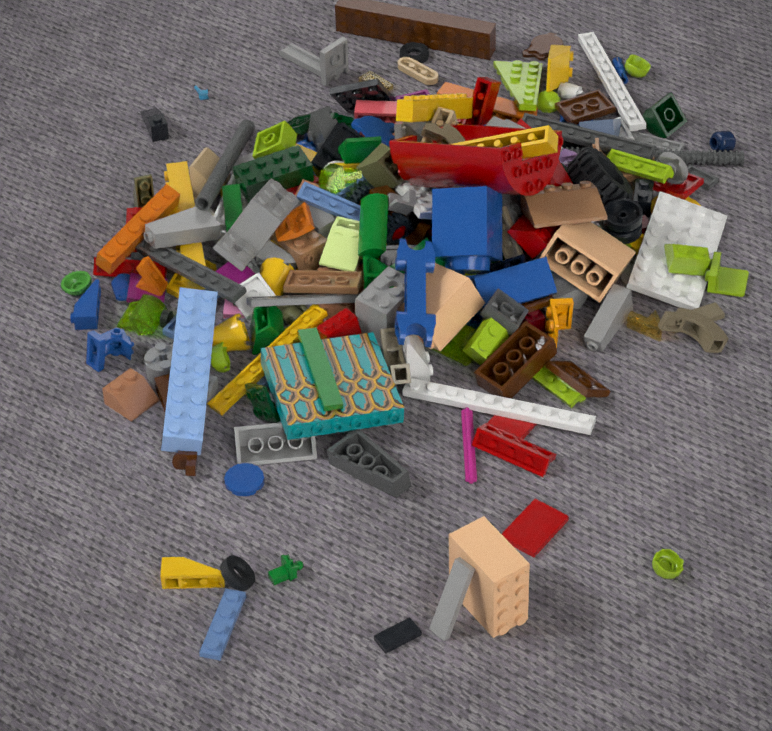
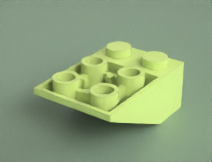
M336 217L330 229L319 265L343 271H356L362 260V257L358 256L360 221Z

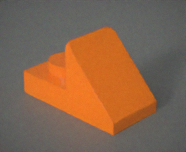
M147 256L142 259L136 268L142 276L136 287L161 296L166 290L168 282L151 258Z

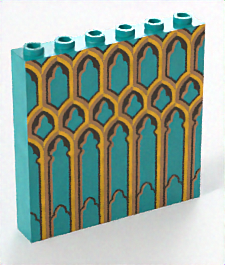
M373 332L321 340L343 401V409L323 411L301 343L261 348V365L287 440L404 422V405Z

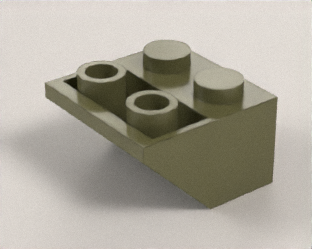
M383 143L356 167L363 177L375 188L385 185L393 188L404 181L398 174L397 164L393 163L390 147Z

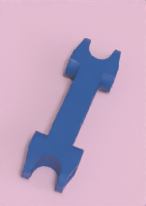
M400 238L395 259V270L404 271V311H396L395 334L399 345H404L407 336L418 335L423 339L424 346L431 348L434 328L436 326V314L426 313V273L433 274L435 269V251L431 241H426L425 247L422 250L409 248L406 239Z

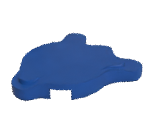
M373 116L354 119L351 123L352 128L358 133L362 132L365 137L381 136V143L390 147L389 141L395 139V136L392 134L395 133L394 123H386Z

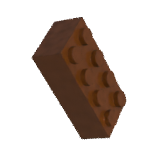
M525 321L474 372L478 386L491 395L512 399L546 365L547 361H550L558 353L554 339Z

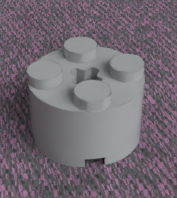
M159 342L145 354L146 376L150 383L155 385V377L170 374L172 345Z

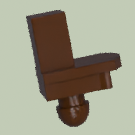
M422 220L417 228L406 238L407 244L418 245L428 238L427 235L431 226Z
M178 450V453H175L172 460L174 468L185 470V476H196L197 452Z

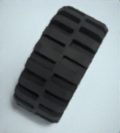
M586 147L567 166V173L574 184H580L581 181H590L597 187L603 206L611 200L618 198L631 199L633 196L632 187L622 172L619 171L617 166L596 148Z

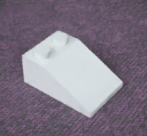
M409 335L405 338L402 351L406 364L410 363L411 378L430 382V376H433L432 364H428L430 362L429 352L425 351L424 345L417 335Z

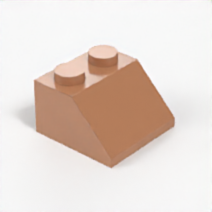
M131 368L102 388L104 403L130 421H133L159 401V398L144 376Z

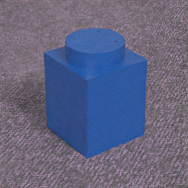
M487 186L432 189V245L435 251V258L445 261L446 268L462 275L490 273L491 261H502V194Z

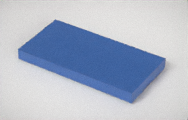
M547 257L474 277L477 291L485 302L482 308L485 307L498 288L520 304L557 294Z

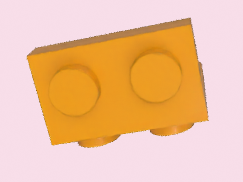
M573 298L550 299V305L546 307L548 320H545V331L549 332L548 336L554 339L556 348L558 331L571 329Z

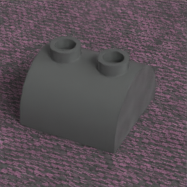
M498 288L479 315L482 316L483 321L492 317L511 336L518 329L529 310Z

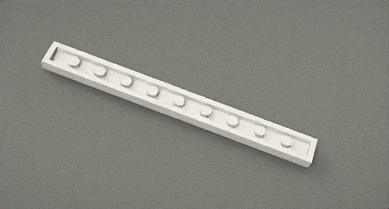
M595 33L578 34L580 45L629 131L646 129L644 118Z
M411 378L412 383L405 384L402 390L403 396L464 409L468 407L469 410L588 435H591L596 422V416L414 378Z

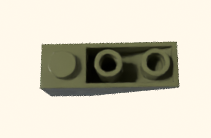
M152 174L134 178L135 207H144L154 197Z

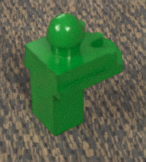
M289 554L281 555V566L268 571V578L273 585L288 579L292 581L297 578V570L300 571L304 564L299 560L293 563V559H290Z

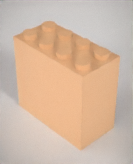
M583 222L562 225L556 231L540 258L547 257L549 267L553 272L600 303L613 284L619 279L636 252L594 223Z
M436 263L434 273H426V313L436 314V326L430 349L434 348L441 351L482 308L485 302L470 278ZM404 303L397 311H404ZM417 335L421 342L424 343L423 339Z
M485 516L450 533L449 574L454 560L459 557L475 568L462 603L464 607L493 638L506 634L509 629L516 625H523L528 619L529 562Z

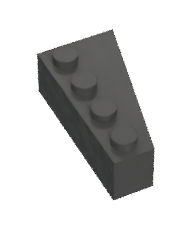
M330 106L311 112L308 138L314 142L317 152L337 123V120L332 119L330 115L332 113Z
M359 429L352 431L327 449L330 465L395 498L411 487L409 472Z

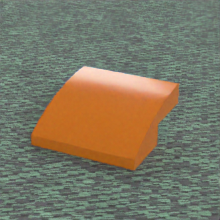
M304 202L293 209L277 228L275 234L279 242L297 238L315 229L307 203Z

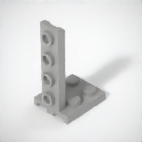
M343 36L320 51V58L293 43L279 51L280 56L320 76L321 84L324 86H328V82L332 79L337 80L340 78L341 73L349 72L347 38Z

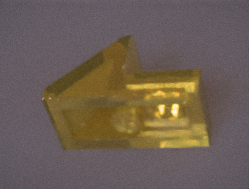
M656 310L649 317L634 311L628 314L627 328L659 342L661 341L662 331L658 327L660 319Z

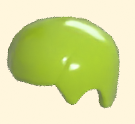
M631 54L626 60L624 67L632 77L642 78L647 75L651 65L642 57Z
M545 90L540 92L537 103L538 110L543 113L557 111L555 103L561 101L559 95L555 91L547 92Z
M224 342L213 346L210 365L220 373L229 371L231 363L226 352L227 347H223Z
M661 549L653 556L652 568L656 575L663 579H674L684 570V560L671 549Z

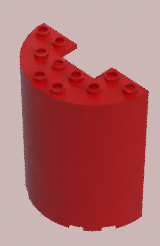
M450 124L461 133L465 141L529 129ZM553 130L558 135L557 153L522 159L521 142L495 148L440 144L434 140L433 143L417 142V135H409L390 140L389 145L393 163L397 164L399 169L398 174L412 186L439 189L487 186L500 194L532 196L542 191L551 180L558 164L563 137L562 131Z

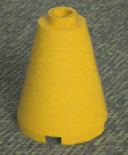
M273 257L267 258L261 264L259 273L274 294L282 296L287 276L290 270H294V268L290 264L286 265L283 263V259Z
M240 313L214 327L212 347L224 342L223 347H227L226 352L251 349V346L246 343V341H250L245 323L239 320L242 317Z

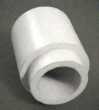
M565 82L559 85L557 94L566 100L582 95L584 91H582L581 86Z

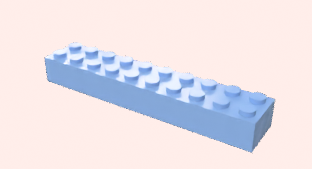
M180 287L161 451L178 453V450L195 451L197 455H201L218 292Z

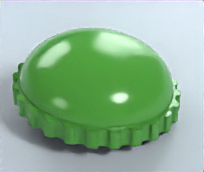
M85 271L72 272L61 280V288L69 295L78 296L84 294L91 286L92 278Z

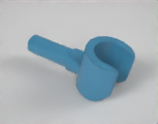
M197 85L194 86L200 100L209 99L208 89L201 90Z

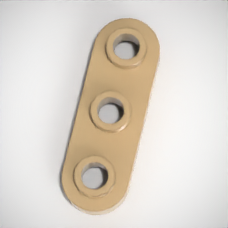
M402 57L398 60V69L426 85L438 83V73L410 57Z

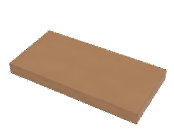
M290 270L283 289L284 293L358 294L364 277L362 271Z

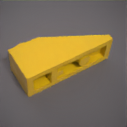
M162 557L160 575L162 589L225 588V579L218 569L185 557Z

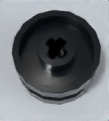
M618 198L608 202L604 206L607 220L602 221V230L623 244H629L639 239L642 234L643 209L634 200L627 198Z

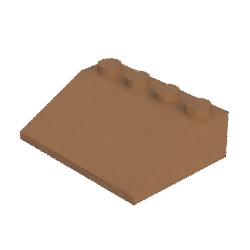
M581 181L580 184L563 183L562 186L556 187L554 185H546L542 191L535 195H521V212L534 228L607 220V214L598 189L590 181Z

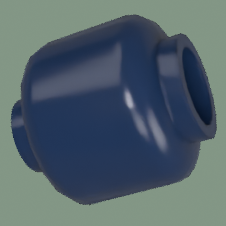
M728 130L716 131L712 134L709 144L711 149L716 150V152L719 150L722 152L727 150L729 152L730 150L733 151L736 139L733 133Z

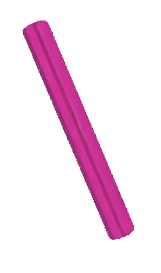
M466 407L464 410H461L465 481L473 484V482L477 481L475 447L472 446L474 439L473 411Z

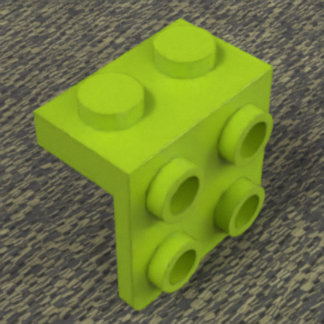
M714 252L713 259H710L707 268L710 271H706L705 281L708 282L707 292L744 297L749 272L747 270L720 267L721 252Z

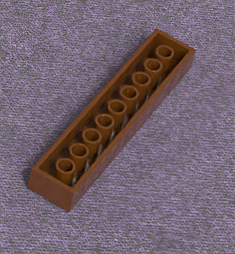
M338 0L335 4L336 31L401 44L417 42L425 44L428 49L486 60L491 59L496 49V23L373 0Z

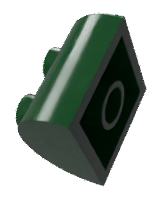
M672 92L662 97L643 114L647 130L660 138L669 137L688 122Z

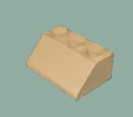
M204 148L189 166L194 200L198 197L220 159L209 148ZM230 174L228 175L223 185H226V183L230 180Z

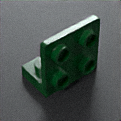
M252 383L245 384L246 396L253 405L254 415L260 420L275 423L281 421L276 405L271 400L266 386Z

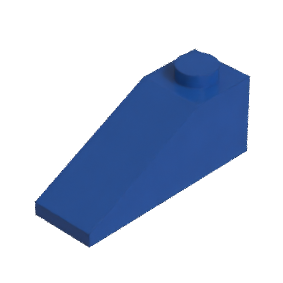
M96 279L74 305V312H71L70 318L71 324L74 323L75 330L98 329L101 300L99 279Z

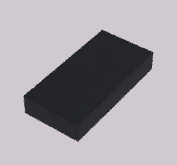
M409 617L374 635V641L387 654L421 636L422 631Z

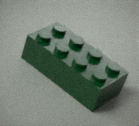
M299 145L233 166L235 184H240V191L248 203L271 178L279 182L284 189L299 186L303 179L309 182L314 181L313 165Z

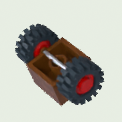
M363 180V182L359 181L358 184L355 183L353 188H349L350 192L346 193L347 197L345 199L361 205V199L369 194L381 193L388 195L389 193H396L388 185L375 188L368 181ZM388 210L387 245H399L400 238L405 239L409 236V233H412L413 225L406 218V215Z

